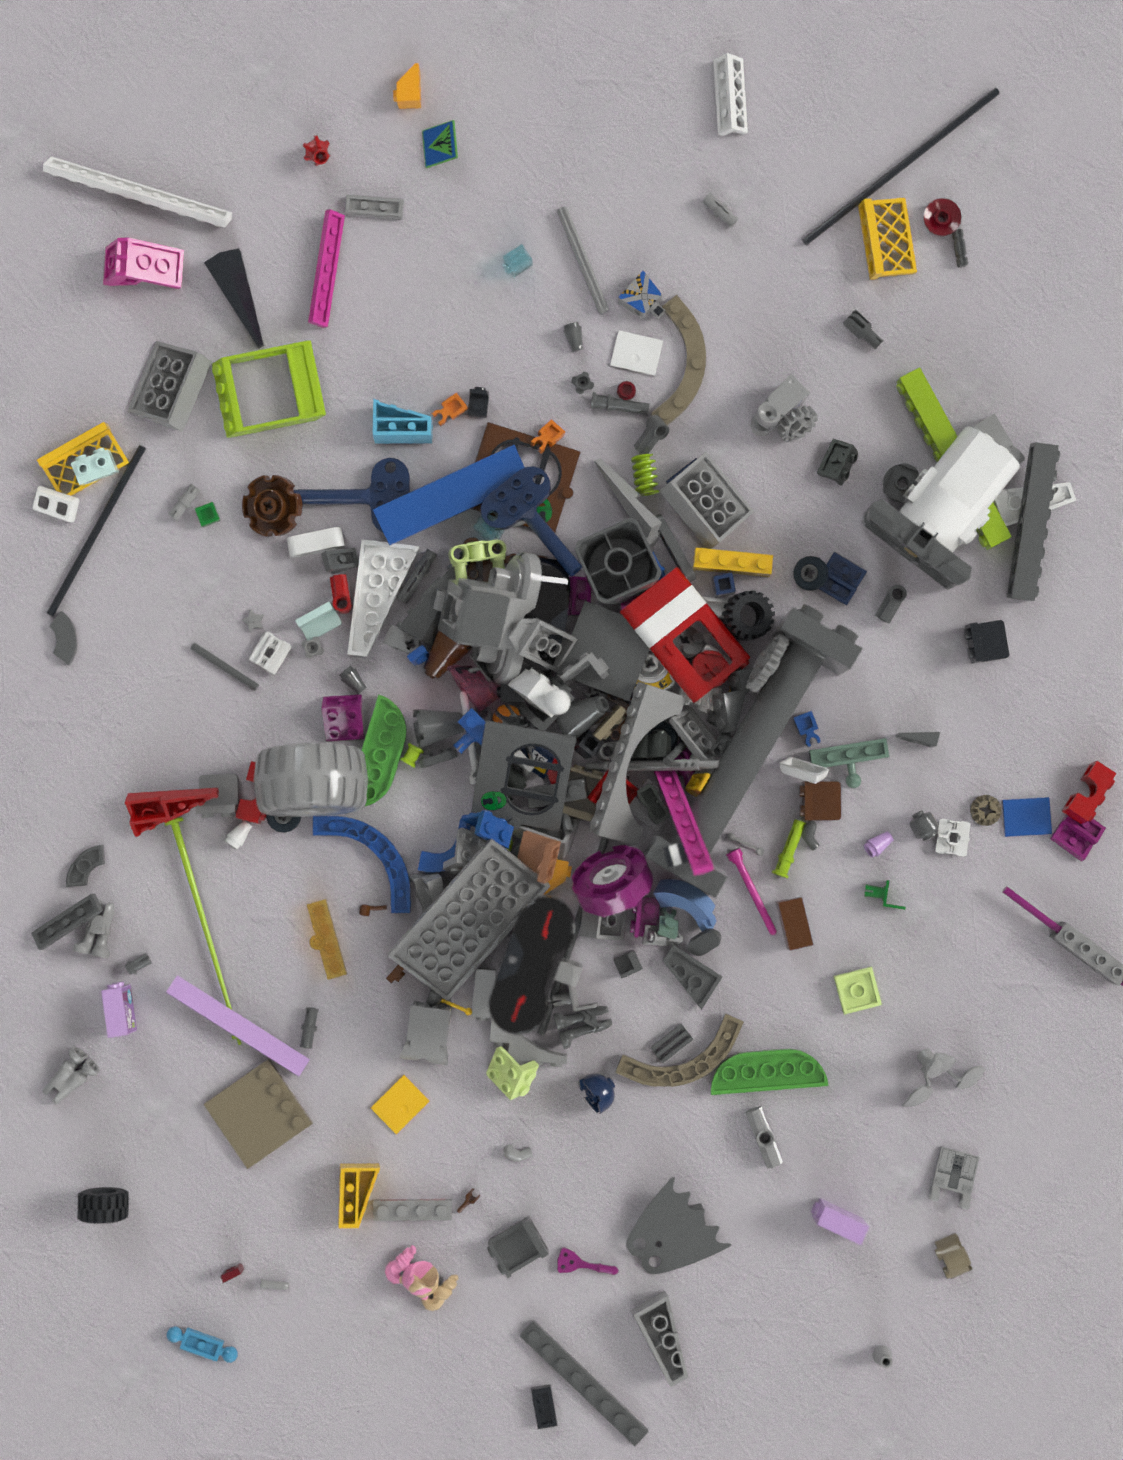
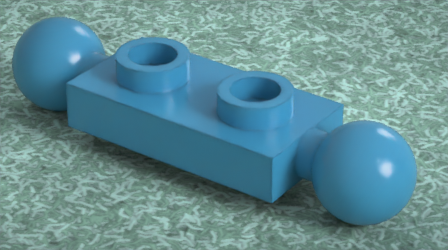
M173 1326L167 1331L168 1341L172 1343L181 1341L180 1349L216 1362L219 1356H222L223 1360L227 1363L234 1362L238 1357V1351L235 1347L228 1346L223 1348L225 1340L191 1328H187L185 1334L177 1326Z

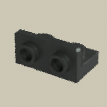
M833 438L817 474L834 480L838 485L842 486L844 481H847L852 465L858 459V451L855 446Z

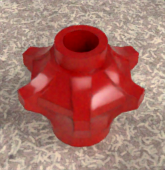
M315 135L314 139L309 143H304L303 147L305 148L306 155L303 158L305 161H313L316 166L325 164L330 157L328 153L329 141H322Z

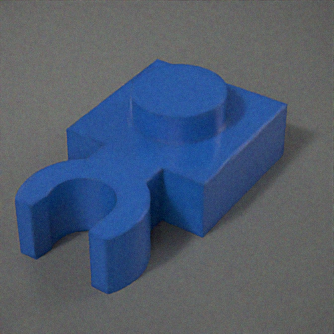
M812 711L793 718L799 736L806 735L805 744L807 747H811L809 742L811 738H815L817 744L821 743L820 737L814 733V730L819 728Z

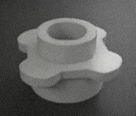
M313 637L312 640H304L302 642L307 658L323 654L324 649L320 645L319 637Z

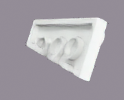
M1070 482L1053 484L1054 497L1050 501L1049 509L1052 510L1076 501ZM1023 487L1003 489L993 501L1006 526L1018 522Z

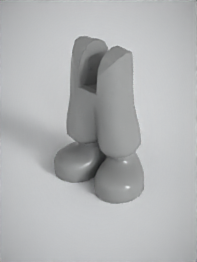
M73 1046L69 1050L71 1059L63 1062L42 1091L45 1095H48L56 1088L59 1093L52 1100L56 1105L86 1081L87 1075L96 1076L100 1072L98 1065L92 1059H87L82 1067L76 1070L79 1064L88 1057L78 1047Z

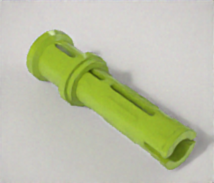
M794 819L782 853L778 854V862L775 870H772L771 873L788 879L789 876L787 874L791 864L795 861L793 856L806 824L803 821Z

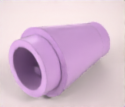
M886 831L866 840V844L863 846L870 857H878L894 839Z

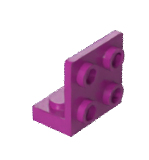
M362 694L323 697L321 709L326 741L364 739L361 711L363 703Z
M643 897L637 906L632 908V913H635V919L630 922V933H633L634 938H638V936L643 937L645 925H657L660 905L656 898Z

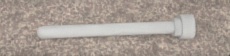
M466 691L460 693L463 716L470 710ZM473 742L468 747L472 768L471 775L469 776L470 784H476V778H473L472 775L479 766L476 744Z

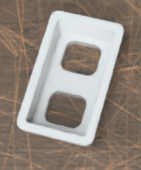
M39 486L36 489L32 509L73 523L79 499ZM40 496L49 498L48 509L38 506ZM58 502L68 505L66 515L56 512Z
M789 757L780 762V770L783 774L814 784L823 780L829 771L828 768L794 757Z

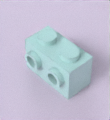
M104 448L94 450L93 455L86 457V454L75 457V461L71 462L77 481L82 486L119 473L111 451Z

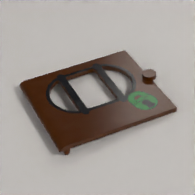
M487 422L475 462L495 454L500 447L509 443L515 445L516 449L519 445L539 450V447L542 445L535 444L532 447L530 443L535 438L534 436ZM547 444L543 452L544 455L540 468L545 471L548 458L552 456L557 463L559 476L555 487L550 491L547 499L537 507V512L555 533L565 500L570 499L574 493L572 488H570V484L581 451L555 444L552 447ZM537 476L535 484H541L543 476ZM482 504L472 508V510L481 512ZM494 512L489 514L491 516L496 517ZM525 523V524L522 525V526H525V527L530 528V527L527 525V523Z

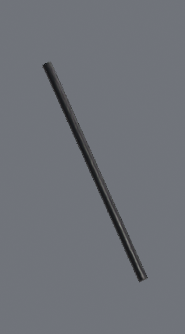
M138 446L50 605L47 614L54 617L146 450L145 447Z

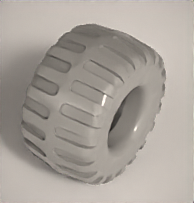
M337 743L288 744L262 750L256 757L254 788L258 810L263 814L280 817L334 816L357 812L366 805L368 774L364 752L358 747Z

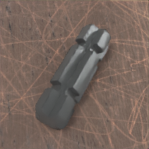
M957 229L952 233V237L955 240L953 244L957 258V267L960 268L968 265V258L966 257L967 252L965 239H963V230Z

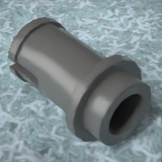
M144 953V955L133 961H127L128 963L125 964V967L130 975L137 974V971L152 964V962L149 960L148 954Z

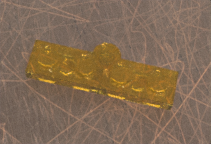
M327 899L307 904L312 926L316 934L310 938L309 943L311 948L320 951L327 979L330 980L347 975Z

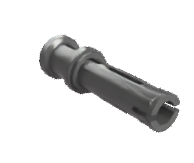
M593 392L590 409H606V412L618 410L648 416L650 403L618 399L610 394L608 396L597 395L596 392Z

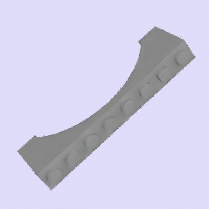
M642 682L637 683L633 690L631 704L627 709L625 723L621 727V735L615 746L613 759L609 764V772L603 783L600 799L596 804L594 817L590 822L589 831L599 836L638 845L643 827L638 825L634 819L627 800L626 775L629 761L638 743L654 726L671 716L681 714L686 699L685 696Z

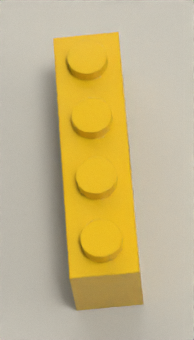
M695 548L692 569L770 577L772 574L773 555Z

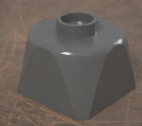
M625 519L579 540L575 546V552L582 565V570L588 584L600 602L618 604L630 601L652 587L660 578L661 569L636 519ZM623 561L626 563L627 568L621 572H615L610 569L613 562Z

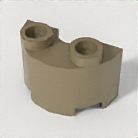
M956 1233L934 1242L937 1249H934L938 1260H943L945 1267L942 1269L947 1279H953L973 1270L964 1246L962 1247Z

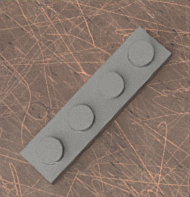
M452 1199L373 1200V1221L452 1220Z

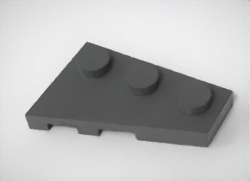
M672 945L662 961L702 1010L722 979V976L680 948Z

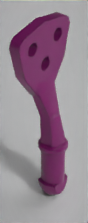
M565 1247L561 1249L557 1259V1270L559 1273H569L579 1268H588L598 1273L602 1272L616 1275L619 1272L618 1268L614 1265L609 1266L601 1263L586 1262L574 1251Z

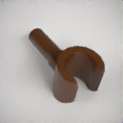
M363 904L360 907L359 914L369 916L370 910H387V905L371 906Z
M474 1188L466 1194V1200L457 1209L458 1213H461L469 1204H474L480 1198V1194L477 1197L472 1195Z

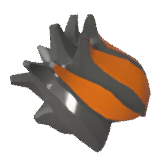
M512 705L499 706L492 717L493 722L525 728L531 726L525 720L521 710Z

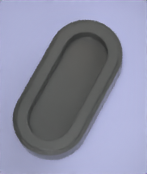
M705 929L690 939L688 950L693 955L702 956L719 946L722 936L715 929Z

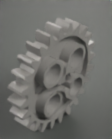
M780 633L769 643L766 650L761 652L754 663L755 667L749 675L746 684L747 689L756 693L766 683L769 676L773 675L780 664V659L786 650L789 638Z

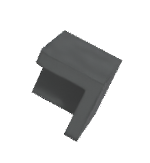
M634 950L613 960L621 979L643 969Z

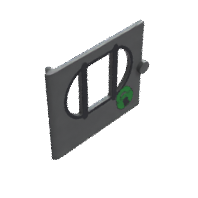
M486 720L471 813H478L482 810L490 811L493 813V816L505 819L510 825L514 826L513 830L519 829L522 824L559 831L576 737ZM525 747H542L553 754L558 764L517 757L514 754ZM511 763L557 771L554 795L508 787ZM507 794L548 801L551 804L539 811H525L515 806Z

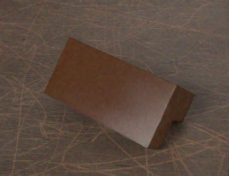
M802 897L776 901L787 950L791 951L814 945Z

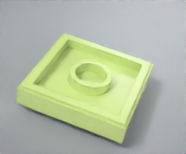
M871 966L833 976L844 1015L882 1005Z

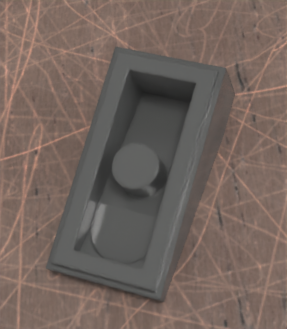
M940 732L897 733L895 737L932 748L937 746Z

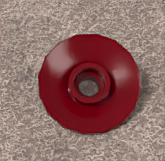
M945 198L935 199L929 203L924 210L923 216L926 228L938 236L951 235L958 229L962 219L958 205L952 200ZM938 217H942L944 222H940Z

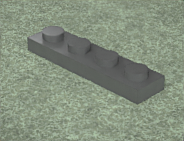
M96 894L88 895L33 931L31 934L38 949L44 950L101 913L103 909Z

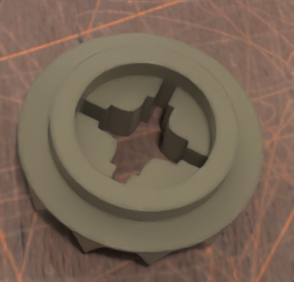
M981 795L972 802L970 813L976 823L990 826L999 821L1002 815V805L998 799L991 795ZM989 805V809L994 811V813H988L985 816V812L979 810V808Z

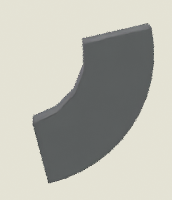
M61 611L50 625L57 639L53 654L70 665L77 652V635L73 622Z
M104 845L91 847L83 851L69 868L66 887L88 884V877L97 866L105 864Z

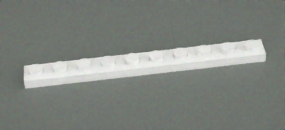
M52 156L43 164V171L50 173L52 176H60L71 182H79L91 188L105 190L107 193L121 195L126 199H134L146 205L157 206L162 210L173 211L181 216H189L197 221H205L216 227L225 228L232 219V212Z

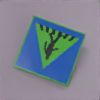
M455 120L422 130L425 168L458 158Z

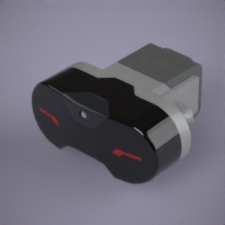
M519 552L511 559L505 569L493 567L488 582L459 578V580L449 579L446 590L437 589L433 609L441 611L438 630L458 644L473 646V660L486 663L487 671L490 673L494 683L508 685L511 680L519 676L525 669L530 670L531 668L539 674L541 673L548 677L551 669L518 654L509 635L521 618H538L565 632L570 598V577L555 557ZM551 634L548 636V639H554L561 644L563 636ZM556 645L551 648L550 652L555 651ZM544 650L538 651V655L543 661L552 666L554 665L557 656L551 657Z
M537 896L529 900L522 907L489 998L490 1016L501 1030L509 1034L524 1035L533 1032L541 1026L550 1007L549 994L554 980L576 987L583 969L581 963L562 958L564 951L571 947L576 923L573 911L569 905L556 896Z

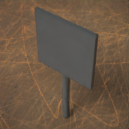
M473 660L477 667L470 668L469 672L480 670L488 682L493 681L490 673L487 671L486 663Z

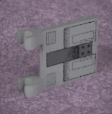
M941 1147L932 1186L928 1195L929 1199L938 1201L940 1188L962 1193L959 1207L969 1209L980 1157Z

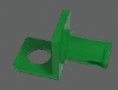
M890 880L886 881V886L884 887L866 884L865 890H872L873 892L865 891L864 897L882 899L884 907L906 910L905 906L886 903Z

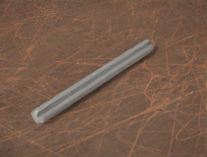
M566 206L561 207L557 210V214L597 310L600 314L608 311V305Z

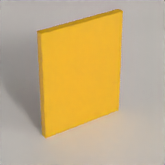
M403 1075L371 1109L397 1134L430 1100Z

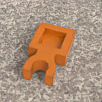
M456 392L442 402L443 409L435 410L432 416L435 418L437 415H442V420L438 422L442 426L446 423L447 418L456 419L467 411L468 407Z
M551 419L538 431L539 437L531 440L530 445L534 447L535 444H541L542 446L538 450L541 454L544 452L547 444L551 447L555 445L565 435V431Z

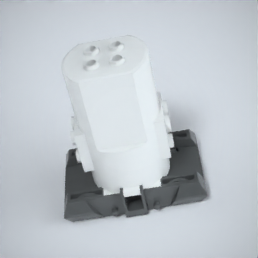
M965 427L934 467L931 466L928 470L925 468L915 479L918 482L916 486L912 484L904 493V506L900 511L884 499L872 503L863 514L862 525L895 549L897 553L910 563H913L933 580L949 590L968 581L972 570L969 564L953 552L958 546L970 543L977 535L975 530L983 527L990 517L987 515L990 510L988 507L1018 471L1020 465L1005 447L993 441V438L988 434L972 427Z

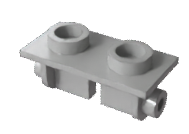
M645 925L642 944L672 946L683 941V936L678 933L674 940L657 935V925Z

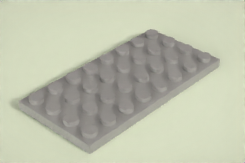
M491 838L480 848L387 955L448 1001L512 930L522 907L532 898L543 895L550 887V884L548 882L545 884L537 882L538 875L536 872Z

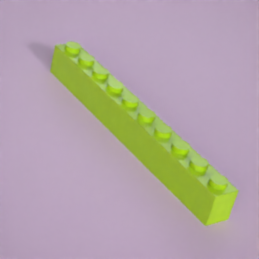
M919 367L900 377L896 382V388L899 394L904 396L908 411L914 414L915 424L919 429H922L924 433L923 438L926 444L931 446L934 451L933 457L938 462L958 436L923 371ZM993 502L988 507L990 510L987 515L990 517L983 527L976 529L979 535L978 540L986 550L1012 537Z

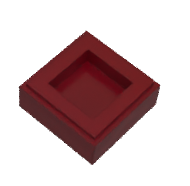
M242 1263L225 1270L221 1275L222 1282L225 1283L241 1275L244 1271Z

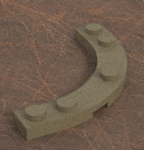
M678 295L664 304L662 308L683 338L687 354L684 377L674 394L651 413V416L659 415L667 426L678 418L692 403L701 386L706 367V348L702 331L695 317Z
M725 1013L710 1045L698 1056L685 1063L674 1066H654L622 1054L615 1073L635 1082L654 1087H675L694 1082L709 1074L726 1058L739 1035L744 1021Z

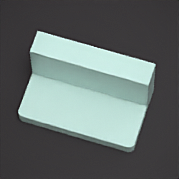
M330 602L295 620L308 641L312 640L313 637H320L342 624Z

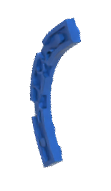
M313 816V836L333 835L348 837L363 843L373 851L383 863L389 878L391 913H411V887L406 865L397 848L383 833L373 826L353 818Z

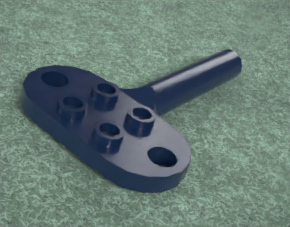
M385 458L376 463L372 469L371 485L367 489H294V493L301 495L302 505L367 504L371 507L372 523L377 530L383 533L373 509L410 493V475L408 468L402 461L395 458ZM388 463L396 465L394 472L389 473L385 470Z
M534 466L525 467L511 476L483 500L481 515L485 523L495 530H507L516 523L525 521L569 576H574L582 569V565L537 512V507L550 494V479L541 468ZM543 476L544 482L539 485L535 484V477ZM492 512L498 514V518L495 521L488 520V515Z

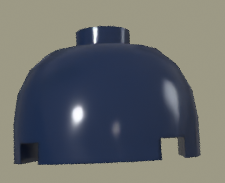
M594 1073L578 1081L581 1092L585 1090L587 1097L584 1098L596 1113H603L613 1104L615 1084L611 1078Z

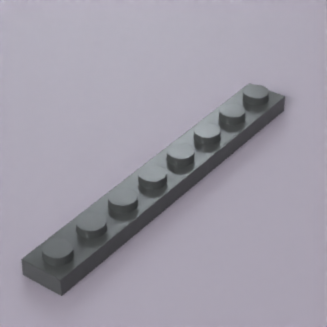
M533 1320L523 1330L520 1337L634 1446L649 1432L648 1429L537 1322Z

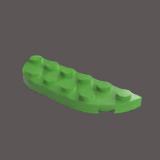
M379 694L362 747L368 774L365 807L379 801L391 788L407 735L406 722L400 709L391 700Z
M797 1049L748 1051L732 1055L721 1063L712 1078L711 1095L829 1085L822 1066L806 1052Z

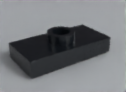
M551 1384L532 1387L531 1392L538 1429L557 1426Z

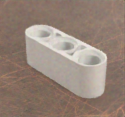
M341 527L328 528L286 538L290 558H298L345 547Z

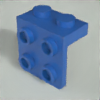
M486 810L462 815L461 820L476 828L475 835L486 841L492 838L505 849L509 848L514 826L508 824L505 819L493 816L492 812Z

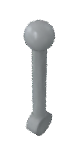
M733 833L727 835L729 840H734L756 851L758 855H763L765 852L763 848H757L735 837Z

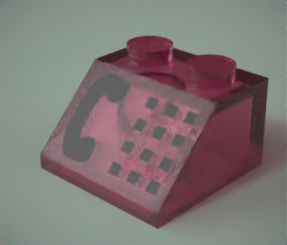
M473 666L447 667L460 691L466 692L468 700L479 712L498 699L495 690H497L495 685L491 681L487 682L480 670L469 672L470 668H474Z

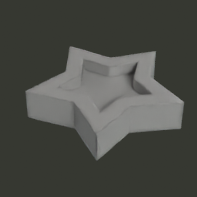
M250 610L249 616L242 620L248 624L249 632L255 628L263 629L261 621L264 614L256 615Z

